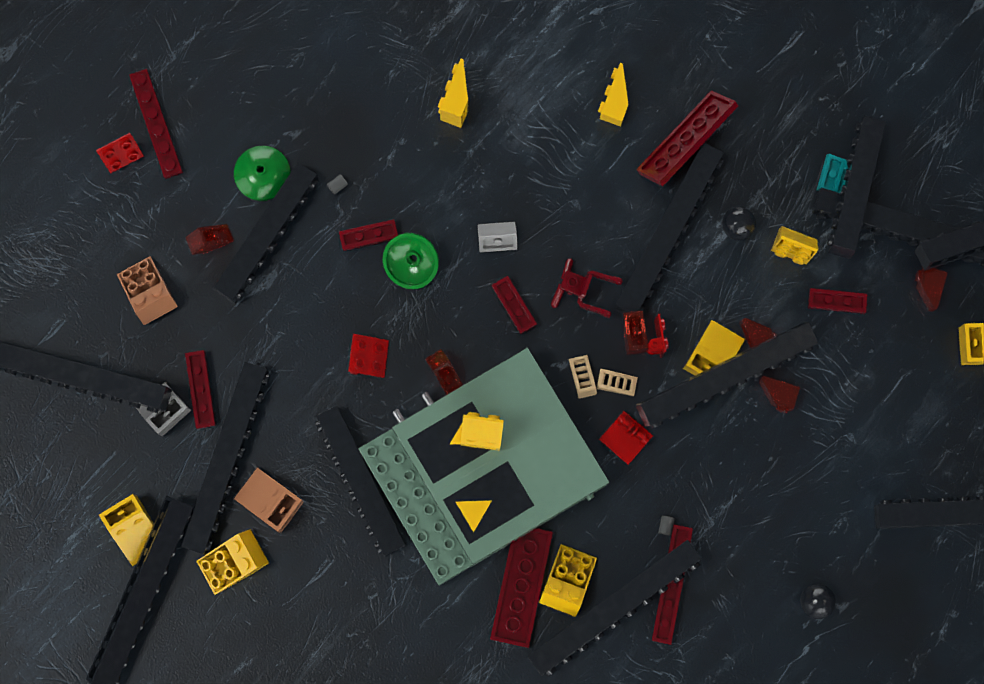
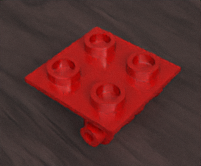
M131 133L96 150L110 174L144 157Z
M658 314L654 320L657 338L649 341L646 352L650 355L660 354V358H662L669 346L667 337L664 338L663 330H665L664 319H661L660 314Z
M353 334L348 372L355 375L364 374L384 378L389 340Z
M623 411L599 440L628 465L653 435Z

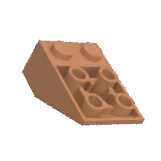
M151 256L117 274L136 315L143 325L178 307Z
M259 468L254 471L234 498L279 533L284 530L304 503L303 500Z

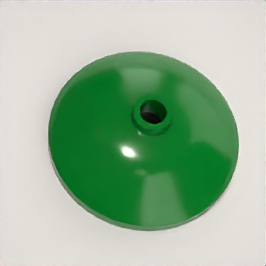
M256 146L246 150L238 158L234 167V180L240 192L246 197L255 201H269L275 197L290 175V166L286 157L279 150L269 146ZM260 167L264 168V171L261 173L257 172Z
M403 233L394 237L385 247L383 266L388 277L398 286L406 289H418L429 284L436 276L439 268V257L434 245L427 238L416 233ZM412 255H415L417 260H413Z

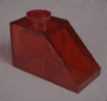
M227 224L200 227L185 237L192 255L207 253L234 241Z
M922 268L918 270L915 281H917L916 288L928 310L933 312L938 308L947 272L935 268L924 271Z
M643 311L623 313L624 340L627 355L646 353L648 343Z
M747 318L739 322L750 348L776 336L775 332L772 333L771 328Z
M442 349L425 359L446 395L463 386L454 367Z
M766 376L760 378L759 383L771 405L777 407V411L783 413L791 412L794 409L800 387Z

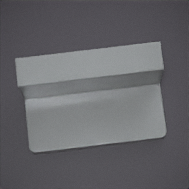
M515 222L478 224L479 252L517 250Z

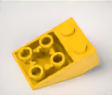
M461 58L459 64L455 63L453 67L452 81L448 80L446 84L445 98L441 97L438 104L440 120L462 128L468 113L464 60Z
M781 226L771 251L775 252V255L778 257H788L793 259L794 263L803 265L807 264L817 253L818 240Z
M711 320L683 369L693 375H697L736 356L745 339Z
M984 323L963 324L959 327L961 365H984Z
M468 412V415H463L461 446L500 451L504 420H500V416L488 415V418L480 417L479 413Z
M132 494L102 512L99 516L126 558L134 566L137 564L154 523L138 496Z
M251 529L238 533L196 561L214 595L269 564Z
M561 544L539 603L576 617L597 558Z

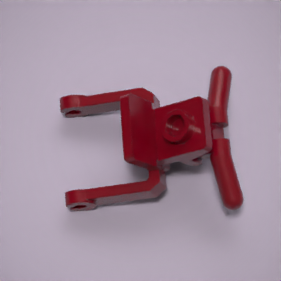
M571 258L567 259L561 276L562 282L557 287L551 306L553 308L558 307L562 295L566 291L569 295L574 294L578 296L577 303L580 308L610 318V311L585 304L583 300L592 277L617 285H621L623 280L619 277H612L593 270L589 271L585 277L571 272L573 260Z

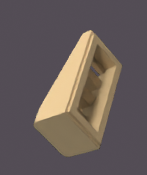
M584 355L569 359L578 398L596 395L597 389L588 356ZM583 363L586 364V366L575 368L574 366ZM583 371H587V372H588V373H584V374H580V375H577V374H576V373L583 372ZM589 378V381L579 383V380Z
M600 369L596 389L634 397L638 377ZM605 376H609L607 385H604ZM613 377L616 378L615 387L611 386ZM620 379H624L622 389L618 388ZM627 380L631 381L629 391L626 390Z

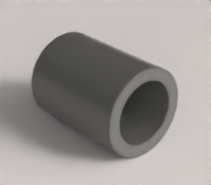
M341 174L327 183L328 188L334 195L348 185Z
M661 516L658 533L672 536L675 518Z

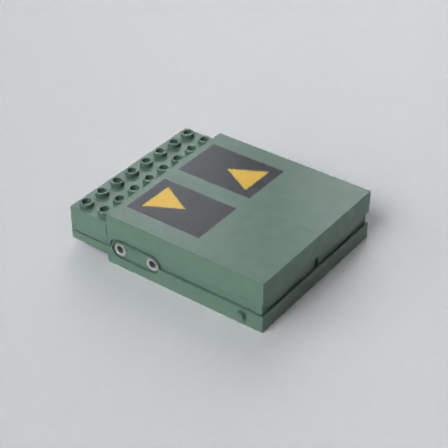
M528 348L436 402H433L428 392L423 393L422 397L428 405L426 408L405 420L399 409L393 411V414L399 424L358 448L439 586L586 498L588 501L595 497L594 493L606 487L609 483ZM468 412L479 413L480 417L488 418V415L500 416V420H504L500 451L461 446L463 415H468Z

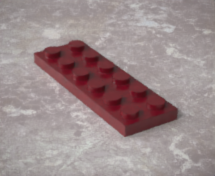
M711 90L636 169L637 172L643 177L664 186L738 107L736 101Z
M535 528L510 543L490 640L529 648L553 532Z

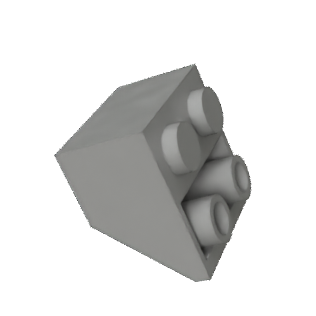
M173 390L166 412L159 411L157 414L147 411V407L141 406L140 409L136 408L160 436H164L191 411Z

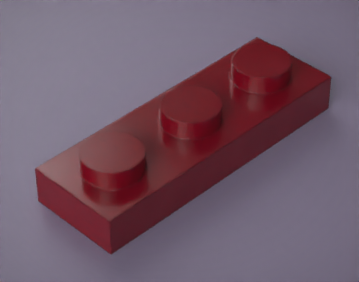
M394 219L339 231L343 251L391 241L398 235Z
M508 276L491 285L520 335L537 326L536 321Z
M809 289L808 308L866 313L867 294Z

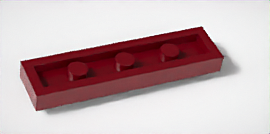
M205 351L185 353L196 429L215 427L216 421Z

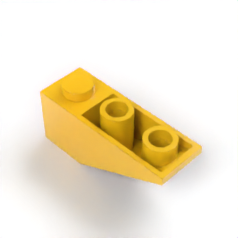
M622 63L619 64L618 69L614 68L611 78L614 79L612 85L608 84L604 94L607 96L605 102H601L598 110L601 113V120L620 127L628 108Z

